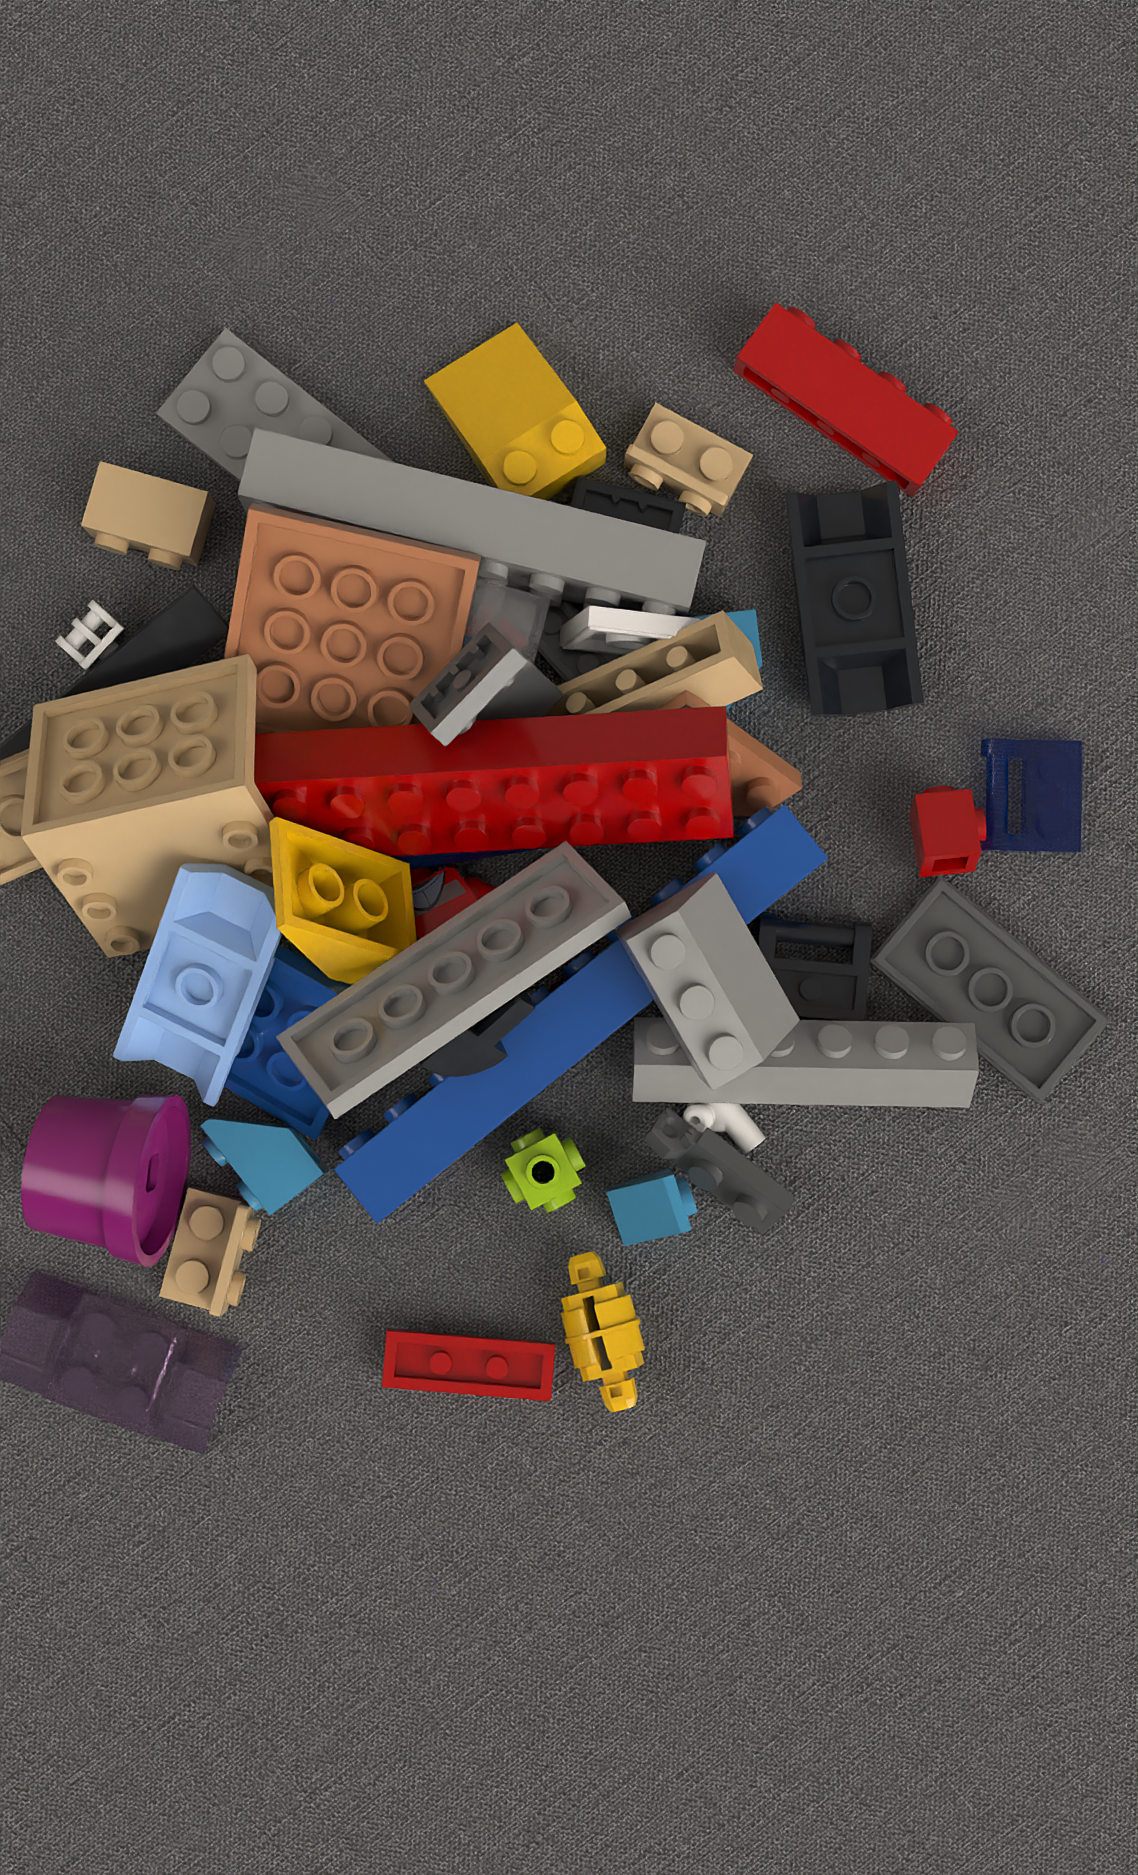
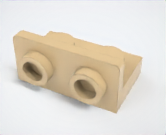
M655 403L633 444L629 445L625 453L624 466L631 469L629 476L639 484L655 491L661 485L679 495L678 501L686 503L685 508L703 517H707L709 512L721 517L748 468L753 454Z
M194 1186L188 1187L159 1297L210 1310V1315L218 1317L227 1312L229 1305L238 1306L246 1281V1273L238 1271L243 1250L253 1251L261 1224V1219L253 1217L254 1209L246 1200Z

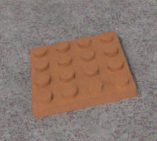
M253 503L249 507L224 659L249 654L257 668L255 734L422 724L408 705L463 648L482 555Z

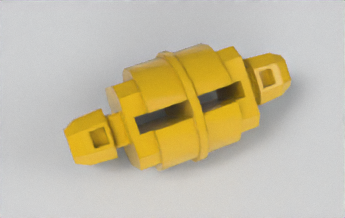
M595 1251L570 1257L568 1269L571 1285L577 1284L579 1293L561 1298L564 1312H561V1317L567 1336L565 1343L569 1344L575 1369L580 1368L583 1382L602 1377L604 1385L599 1387L605 1406L611 1412L634 1407L638 1396L634 1377L629 1378L627 1371L644 1364L641 1351L645 1350L639 1329V1324H641L640 1318H636L631 1295L625 1294L622 1281L604 1286L602 1277L606 1276V1272L601 1258Z

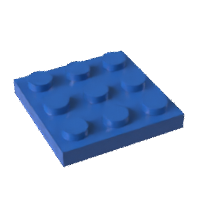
M278 944L273 957L275 961L240 1052L234 1058L224 1087L316 1140L324 1130L331 1114L286 1054L276 1036L349 988L350 985L328 978L316 965Z

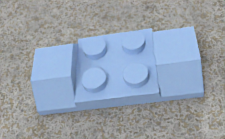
M184 863L179 868L112 1057L122 1062L155 1060L194 1079L203 1102L212 1107L216 1105L234 1058L240 1052L275 961L273 957L282 933L276 928L274 888L225 864Z

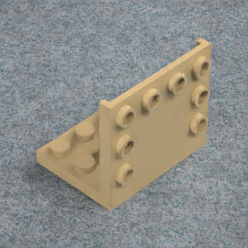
M249 654L34 705L21 838L108 958L131 955L138 951L151 949L179 868L184 863L225 864L274 888L269 821L275 817L254 783L257 668Z

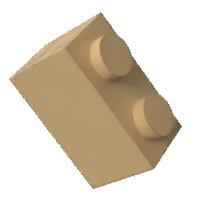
M100 461L81 526L92 537H95L94 545L101 549L121 555L127 554L128 547L148 552V561L174 570H180L182 562L198 567L216 503L208 491Z

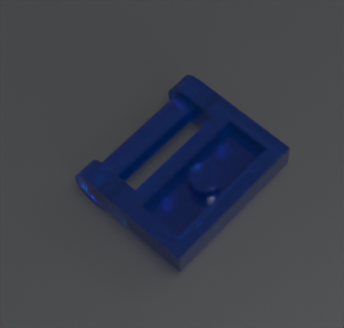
M982 739L981 757L986 758V840L980 841L981 852H1081L1082 741ZM1008 759H1022L1021 834H1008Z

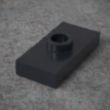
M578 476L571 507L679 534L686 503Z

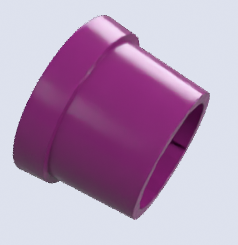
M143 1094L135 1100L55 1095L50 1098L41 1109L34 1123L23 1164L21 1202L23 1215L29 1228L34 1231L106 1248L114 1258L145 1267H150L157 1263L166 1251L175 1232L189 1177L191 1124L184 1100L176 1095Z

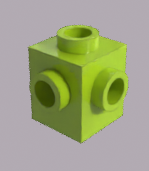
M538 1127L510 1142L514 1152L506 1156L505 1162L509 1169L501 1173V1176L516 1204L526 1199L531 1210L543 1205L546 1212L549 1213L577 1197L572 1188L582 1184L577 1171L586 1167L571 1137L561 1141L555 1130L544 1136L541 1128ZM539 1161H547L554 1168V1176L548 1182H539L532 1175V1168Z

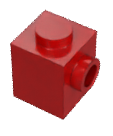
M941 785L928 788L922 794H915L909 818L919 877L974 872L981 854L980 841L986 840V819L982 807L974 808L971 789L955 790L952 786Z

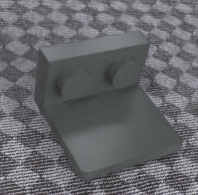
M488 622L419 693L408 707L427 730L446 747L457 735L466 732L475 721L544 717L562 698L563 694L558 687Z

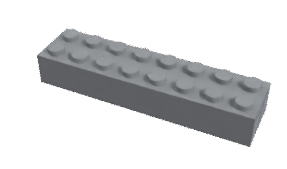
M254 428L237 493L246 516L249 507L254 503L482 555L476 586L495 592H506L507 586L529 591L528 598L542 604L560 606L561 601L566 600L584 605L583 610L588 606H598L686 617L691 606L706 545L705 540L259 428Z

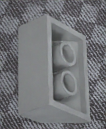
M715 871L615 930L616 935L698 1077L712 1091L763 1062L800 1021Z

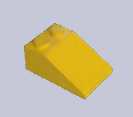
M518 323L513 324L424 380V384L490 487L548 500L577 482L578 476L585 477L606 462L607 448L576 399Z
M279 817L269 821L276 928L328 978L353 985L417 942L409 863Z

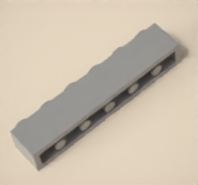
M634 1017L632 1102L969 1108L979 1074L974 1023L800 1020L763 1062L712 1091L698 1077L665 1018Z

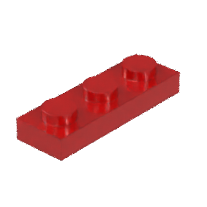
M388 1328L386 1332L382 1387L551 1401L555 1342Z

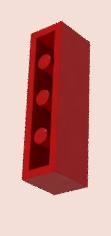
M775 303L737 355L733 372L887 481H897L898 489L913 498L959 433L958 430L950 426L952 424L951 418L937 406L930 403H925L922 406L905 394L907 391L905 385L895 376L885 371H880L877 374L861 363V355L845 341L834 339L832 342L815 330V322L803 311L795 307H789L786 310L778 303Z

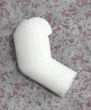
M688 1103L684 1111L683 1120L694 1129L703 1132L708 1127L714 1132H727L743 1154L754 1149L766 1138L740 1104Z

